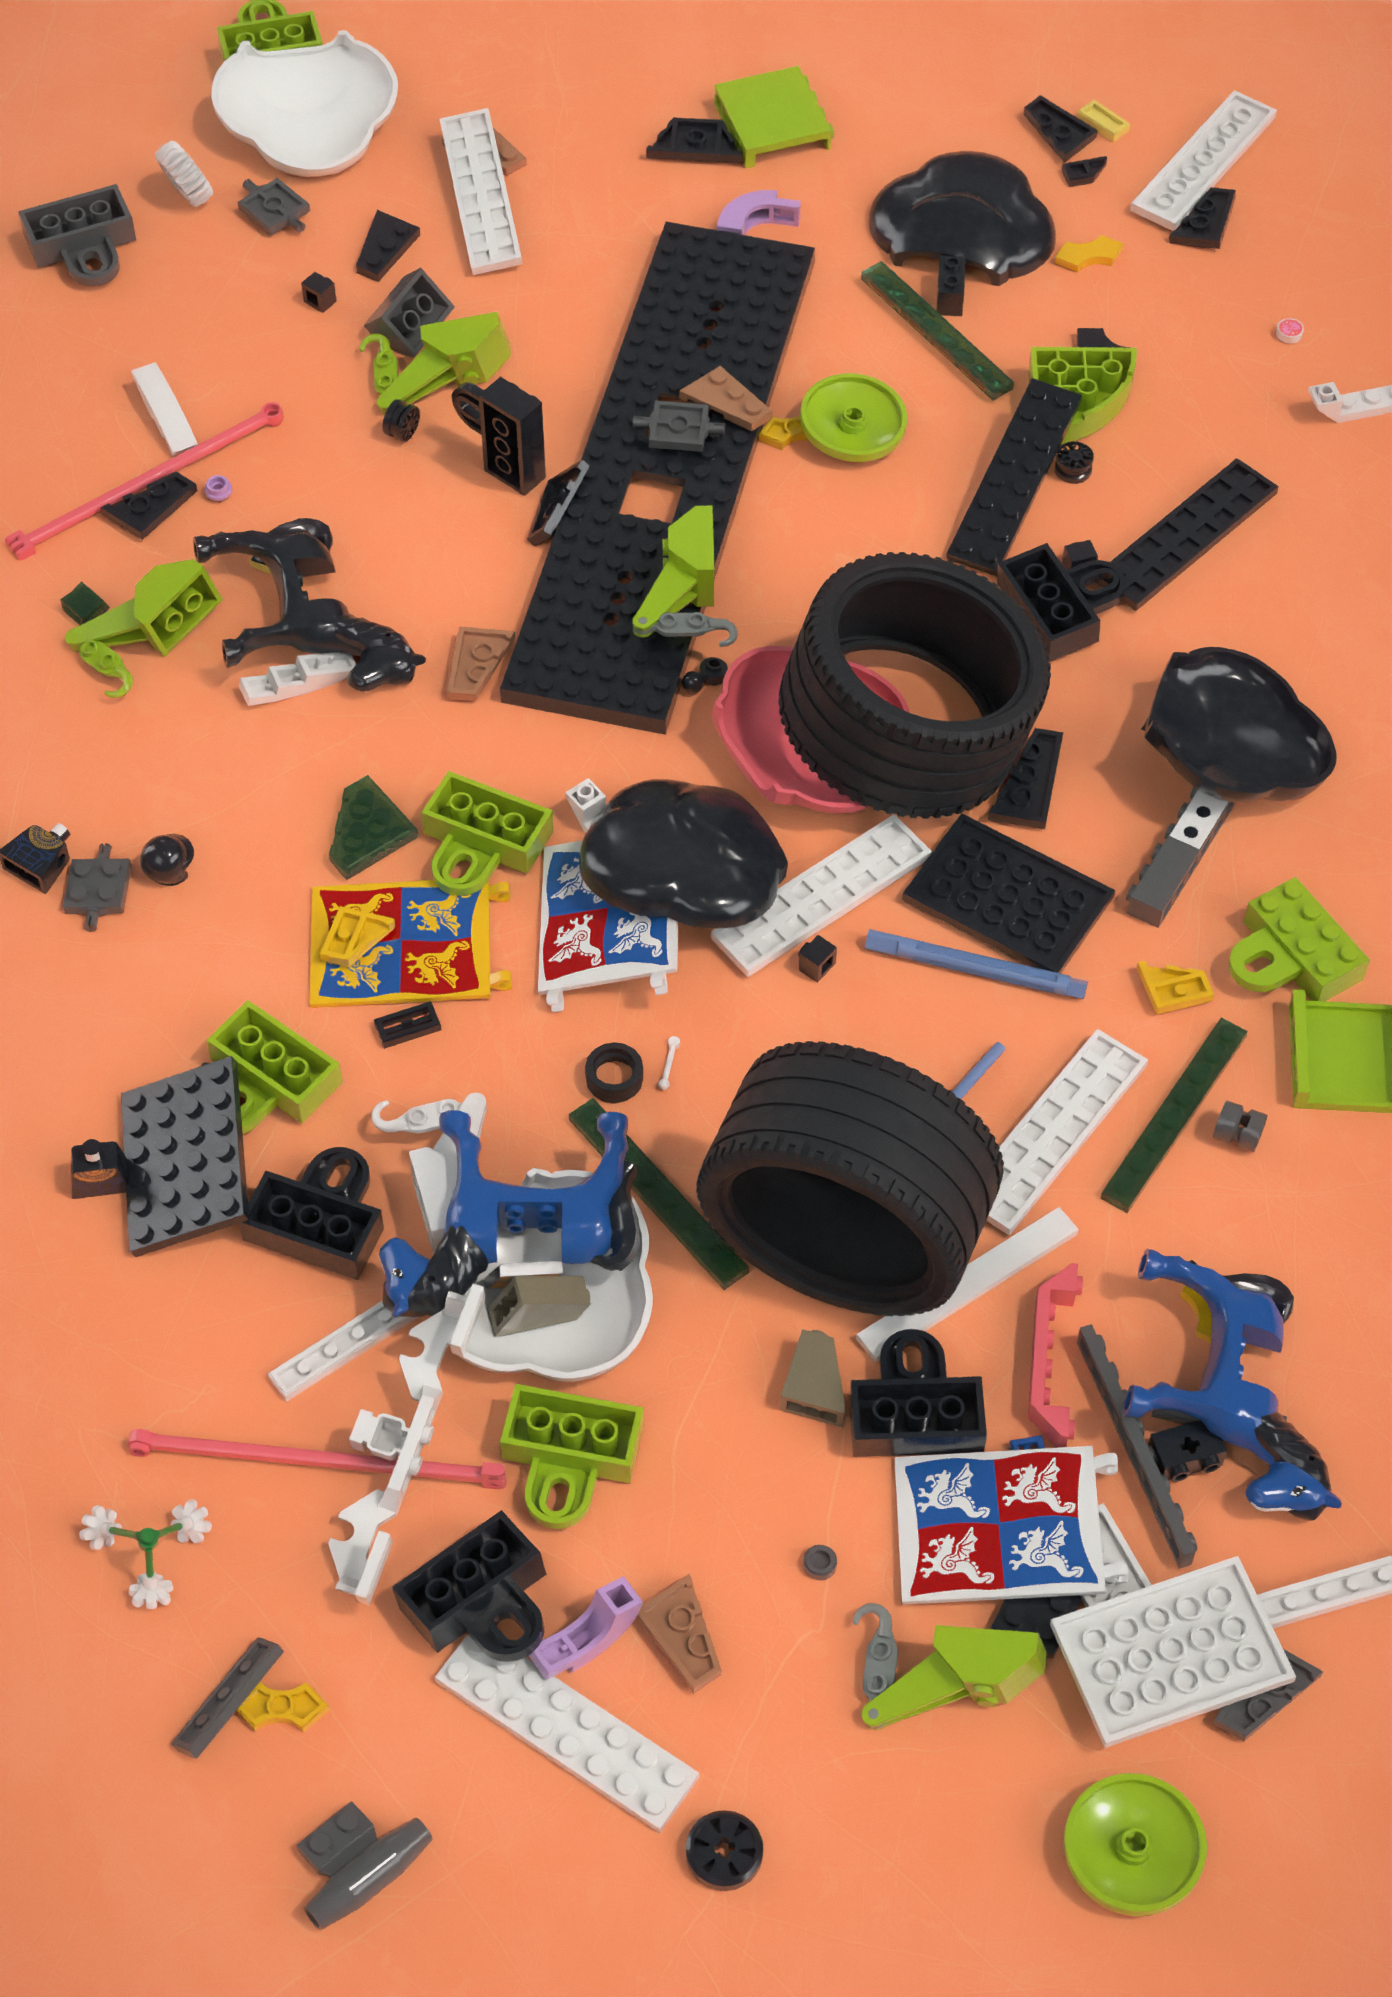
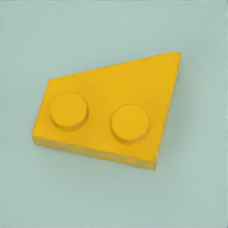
M340 906L321 949V961L350 967L395 928L394 919Z
M1139 961L1137 963L1136 969L1156 1015L1211 1002L1214 999L1215 994L1204 970L1181 969L1173 965H1166L1164 969L1147 966V961Z

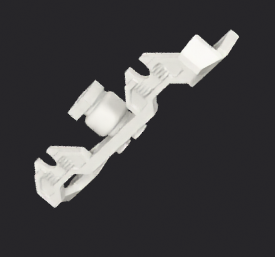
M472 1284L468 1297L449 1291L446 1297L445 1309L410 1329L409 1337L422 1341L425 1346L423 1353L418 1357H409L401 1354L399 1358L412 1399L419 1402L410 1428L406 1427L403 1419L386 1413H381L375 1417L374 1413L363 1409L359 1412L349 1438L352 1448L365 1452L368 1447L372 1455L390 1461L398 1457L385 1491L376 1489L339 1513L338 1519L353 1525V1536L347 1541L330 1538L328 1542L340 1578L335 1589L354 1595L359 1603L369 1606L393 1543L390 1534L378 1531L367 1560L377 1529L397 1516L412 1475L417 1476L421 1468L423 1457L420 1456L423 1445H429L432 1439L434 1426H431L443 1395L437 1372L447 1345L450 1343L453 1354L463 1357L486 1297L483 1286Z

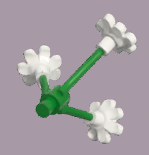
M188 1500L184 1507L177 1505L172 1510L176 1519L171 1522V1526L159 1530L144 1528L141 1531L122 1529V1525L114 1522L117 1513L110 1508L105 1511L104 1507L100 1505L92 1508L93 1516L89 1514L83 1516L82 1524L88 1527L81 1530L79 1536L82 1541L91 1540L90 1548L92 1550H100L102 1546H112L114 1544L113 1536L118 1535L137 1540L139 1547L145 1551L146 1572L138 1576L137 1583L132 1584L128 1592L129 1596L132 1597V1604L135 1607H141L146 1602L147 1609H155L157 1601L162 1605H168L171 1602L169 1592H172L174 1589L172 1582L164 1580L162 1575L156 1574L154 1571L153 1550L158 1546V1539L174 1532H178L177 1539L182 1543L188 1542L189 1539L194 1543L203 1542L204 1536L202 1533L210 1532L212 1523L203 1520L208 1516V1510L204 1506L197 1509L196 1500Z

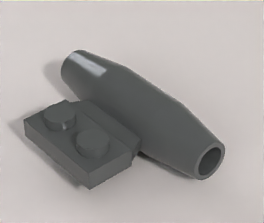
M351 1801L296 1845L298 1852L319 1875L330 1877L304 1907L306 1915L314 1926L321 1931L355 1912L403 1874L433 1840L428 1828L420 1819L415 1817L377 1839L374 1824Z

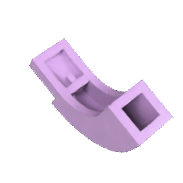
M759 190L743 194L729 202L722 210L718 219L717 230L746 235L754 226L766 223L799 227L801 201L777 198L778 190Z
M623 1576L597 1589L590 1606L576 1621L560 1632L542 1640L537 1649L528 1656L545 1680L567 1669L572 1673L595 1659L620 1638L637 1617L643 1601Z

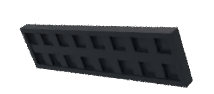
M1034 378L1031 379L946 553L948 560L997 577L998 563L1006 560L1081 404V394Z
M1236 458L1110 561L1125 576V593L1121 601L1137 611L1274 497L1278 492L1279 486L1240 459ZM1102 579L1095 583H1097L1101 587H1104L1111 584L1112 582L1107 579Z

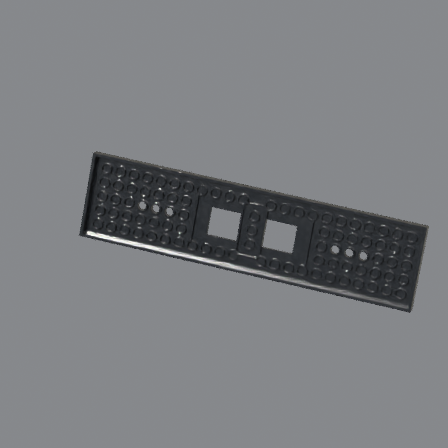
M665 221L581 458L590 466L558 523L500 687L501 703L666 735L696 636L665 637L654 631L647 637H638L633 632V618L663 569V557H668L663 556V539H668V527L695 506H712L715 580L763 425L750 431L724 419L723 414L711 409L708 414L709 422L725 423V434L708 433L704 442L703 452L649 448L650 435H647L649 428L633 427L634 415L650 417L654 411L655 400H659L660 396L682 400L679 398V391L719 366L725 369L769 408L814 267L815 247ZM713 308L721 309L718 312L711 311ZM708 326L715 327L713 330L705 329ZM708 345L707 348H699L698 346ZM632 477L683 486L672 523L662 522L658 519L650 520L635 517L632 514H620ZM624 578L632 580L627 584L619 582V580ZM615 599H622L625 601L620 605L612 603V601ZM690 602L678 613L698 612L704 614L706 607H697ZM608 620H615L618 622L615 625L605 624V622Z

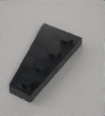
M1039 728L1034 729L1020 755L1019 761L1016 766L1014 765L1008 781L998 794L994 806L992 805L988 813V820L1045 830L1063 732Z

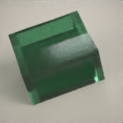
M82 581L70 593L60 599L63 611L79 625L106 613L110 608L101 597Z

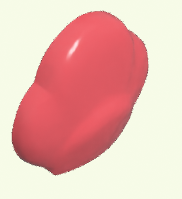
M758 647L738 657L726 671L721 694L714 704L711 716L729 754L748 781L767 800L777 804L795 805L818 812L833 814L859 812L870 807L868 805L867 807L862 806L861 802L856 800L855 802L850 800L849 796L839 794V790L836 788H830L825 780L821 781L818 778V774L812 772L809 769V765L802 762L801 755L796 754L794 751L795 746L791 745L788 741L789 736L785 734V726L781 723L782 716L779 714L780 706L778 705L783 673L794 647ZM847 661L857 677L876 695L897 708L910 713L902 694L889 681L869 668Z

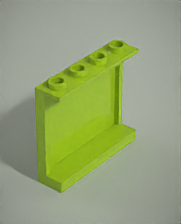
M799 66L714 84V105L721 119L728 127V132L734 137L735 146L738 151L741 150L743 153L745 169L755 167V155L814 141L822 140L826 149L831 150V139L834 138L833 126L831 123L828 124L824 108L819 107L816 93L811 91L808 77L803 75Z
M1293 989L1289 1002L1293 1108L1392 1113V1005L1306 1000L1305 990Z

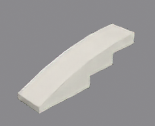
M154 362L131 370L132 377L150 417L154 419L162 438H165L172 456L175 457L197 446L198 443L189 423L157 363Z
M341 652L297 656L295 664L269 667L267 675L240 678L238 686L248 706L276 702L304 695L345 680L356 663L352 655Z

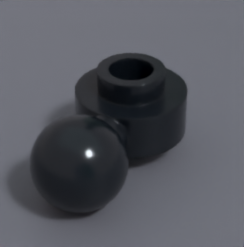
M716 657L706 658L700 663L699 672L690 671L683 676L682 686L688 693L695 694L703 689L704 683L709 685L722 684L728 666L722 659Z

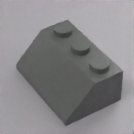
M419 268L403 276L363 326L370 334L378 333L384 335L389 340L391 350L413 358L416 357L424 346L421 340L420 326L443 322L455 306L426 272Z

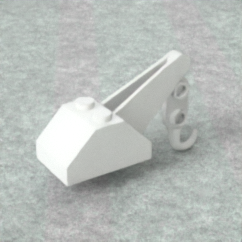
M471 1093L462 1103L453 1099H445L413 1107L399 1118L385 1121L380 1117L381 1110L389 1105V1101L385 1100L373 1108L371 1120L376 1128L384 1132L404 1131L420 1134L440 1129L439 1116L441 1113L448 1110H459L468 1113L471 1117L470 1131L480 1139L487 1112V1103L485 1096L481 1093ZM444 1133L433 1149L425 1147L409 1151L413 1185L433 1253L444 1234L445 1218L457 1180L456 1147L451 1138Z

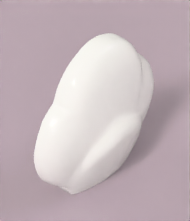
M342 30L338 31L333 41L314 47L259 51L251 46L250 41L241 42L237 49V54L229 57L218 69L212 84L211 98L216 115L225 129L239 140L255 147L271 166L282 172L300 177H319L342 172L353 166L363 157L370 145L373 133L392 114L398 95V79L392 65L382 53L369 44L355 40L350 33Z
M532 1168L526 1173L525 1179L520 1186L544 1189L572 1187L583 1183L593 1173L581 1170L555 1171L551 1174L546 1170ZM632 1197L639 1218V1251L634 1260L624 1270L610 1271L591 1262L581 1264L563 1263V1274L561 1276L584 1277L586 1288L590 1292L591 1305L574 1321L505 1336H495L488 1309L504 1288L486 1289L485 1277L500 1264L562 1262V1229H557L554 1233H542L538 1228H525V1231L522 1233H511L506 1228L500 1227L499 1218L497 1263H489L487 1270L479 1274L475 1284L484 1287L486 1297L463 1357H459L478 1368L490 1372L516 1373L527 1371L559 1382H575L594 1378L610 1372L626 1361L637 1348L647 1329L653 1304L651 1282L645 1269L649 1250V1234L646 1222L635 1199ZM610 1248L609 1251L603 1256H608L612 1254V1249ZM471 1287L463 1296L468 1297Z

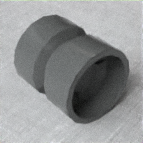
M1226 1100L1218 1118L1213 1138L1227 1143L1235 1140L1238 1147L1255 1152L1268 1115L1254 1109L1246 1112L1243 1105Z

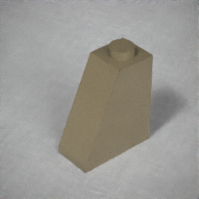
M515 1276L488 1308L495 1336H505L577 1320L591 1305L590 1292L586 1288L583 1276Z
M802 1329L781 1393L780 1411L843 1428L846 1407L834 1338L819 1330L808 1331Z

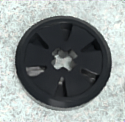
M728 1810L715 1811L700 1818L691 1828L686 1841V1861L693 1876L703 1885L719 1891L735 1890L748 1884L761 1867L763 1840L758 1828L746 1816ZM722 1843L729 1844L728 1849L734 1848V1850L729 1851V1857L727 1858L720 1857L721 1852L715 1853V1851L720 1849V1844Z

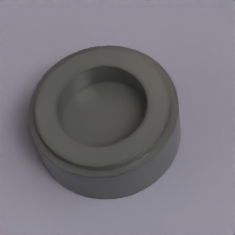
M812 1546L804 1555V1570L814 1580L822 1581L829 1579L836 1571L837 1556L828 1546Z

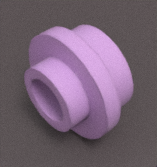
M215 475L207 480L205 494L209 499L221 501L231 495L232 485L226 477Z

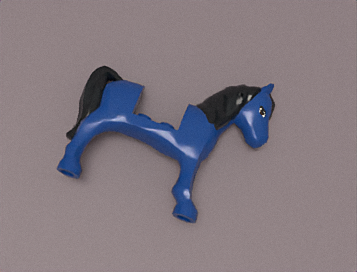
M448 1110L441 1113L439 1116L440 1131L451 1138L457 1152L456 1187L447 1210L444 1234L431 1259L417 1253L406 1240L397 1237L389 1239L380 1248L379 1259L386 1279L383 1285L382 1297L384 1307L392 1312L393 1317L415 1318L425 1315L433 1316L445 1309L446 1297L449 1291L464 1295L472 1284L477 1282L479 1274L487 1270L489 1263H497L499 1218L500 1227L506 1228L511 1233H522L525 1231V1228H538L542 1233H554L557 1229H562V1263L581 1264L591 1262L610 1271L624 1270L638 1253L640 1240L639 1218L631 1195V1187L637 1176V1169L634 1163L625 1160L626 1152L629 1149L626 1138L629 1120L627 1116L619 1112H606L600 1114L597 1118V1130L605 1139V1152L600 1165L587 1180L572 1187L544 1189L484 1179L479 1171L478 1163L479 1153L482 1148L481 1142L470 1131L471 1117L468 1113L459 1110ZM610 1248L612 1249V1254L608 1256H603L609 1251Z
M1147 1248L1140 1260L1138 1278L1147 1281L1165 1278L1181 1283L1202 1296L1208 1304L1212 1315L1211 1346L1199 1390H1183L1161 1381L1149 1389L1132 1384L1126 1393L1123 1403V1416L1141 1418L1152 1410L1182 1412L1201 1420L1211 1433L1226 1442L1250 1450L1271 1466L1265 1475L1250 1482L1245 1491L1249 1502L1260 1511H1288L1293 1516L1313 1521L1321 1515L1326 1507L1340 1508L1342 1505L1341 1500L1331 1492L1328 1468L1317 1448L1309 1443L1292 1423L1284 1420L1282 1414L1278 1412V1399L1272 1391L1261 1385L1241 1380L1244 1367L1240 1364V1356L1244 1352L1246 1343L1281 1353L1284 1342V1323L1290 1318L1294 1307V1296L1289 1288L1280 1280L1268 1275L1248 1273L1220 1275L1213 1269L1199 1266L1193 1260L1186 1261L1180 1256H1163L1158 1251Z

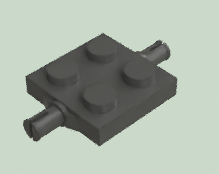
M278 178L261 186H257L251 179L243 182V188L250 193L238 201L239 210L269 235H273L288 225L292 226L298 233H301V230L304 231L306 225L299 218L310 212V204Z
M655 400L654 411L650 417L634 415L633 427L649 428V448L703 452L704 442L708 433L725 434V423L709 422V405Z
M103 843L99 845L97 858L72 859L63 909L65 914L85 915L84 929L91 932V929L93 932L97 930L99 916L124 913L132 864L129 858L110 859L112 846L108 843H105V846Z

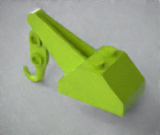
M498 311L420 326L421 340L425 348L400 375L398 374L397 358L390 348L389 340L384 335L377 333L366 336L362 340L359 349L360 352H364L367 344L371 342H378L380 344L379 352L374 360V385L377 393L380 395L377 399V404L383 415H385L389 405L396 399L405 401L409 405L452 381L458 385L464 382L475 385L487 382L511 357L510 341Z
M194 559L156 565L135 585L134 598L69 630L65 635V641L72 651L80 652L83 661L100 674L107 677L120 678L123 681V685L119 690L112 692L106 690L104 692L110 698H119L130 691L133 685V677L126 669L121 657L110 649V646L149 641L152 647L165 657L223 601V598L204 566Z

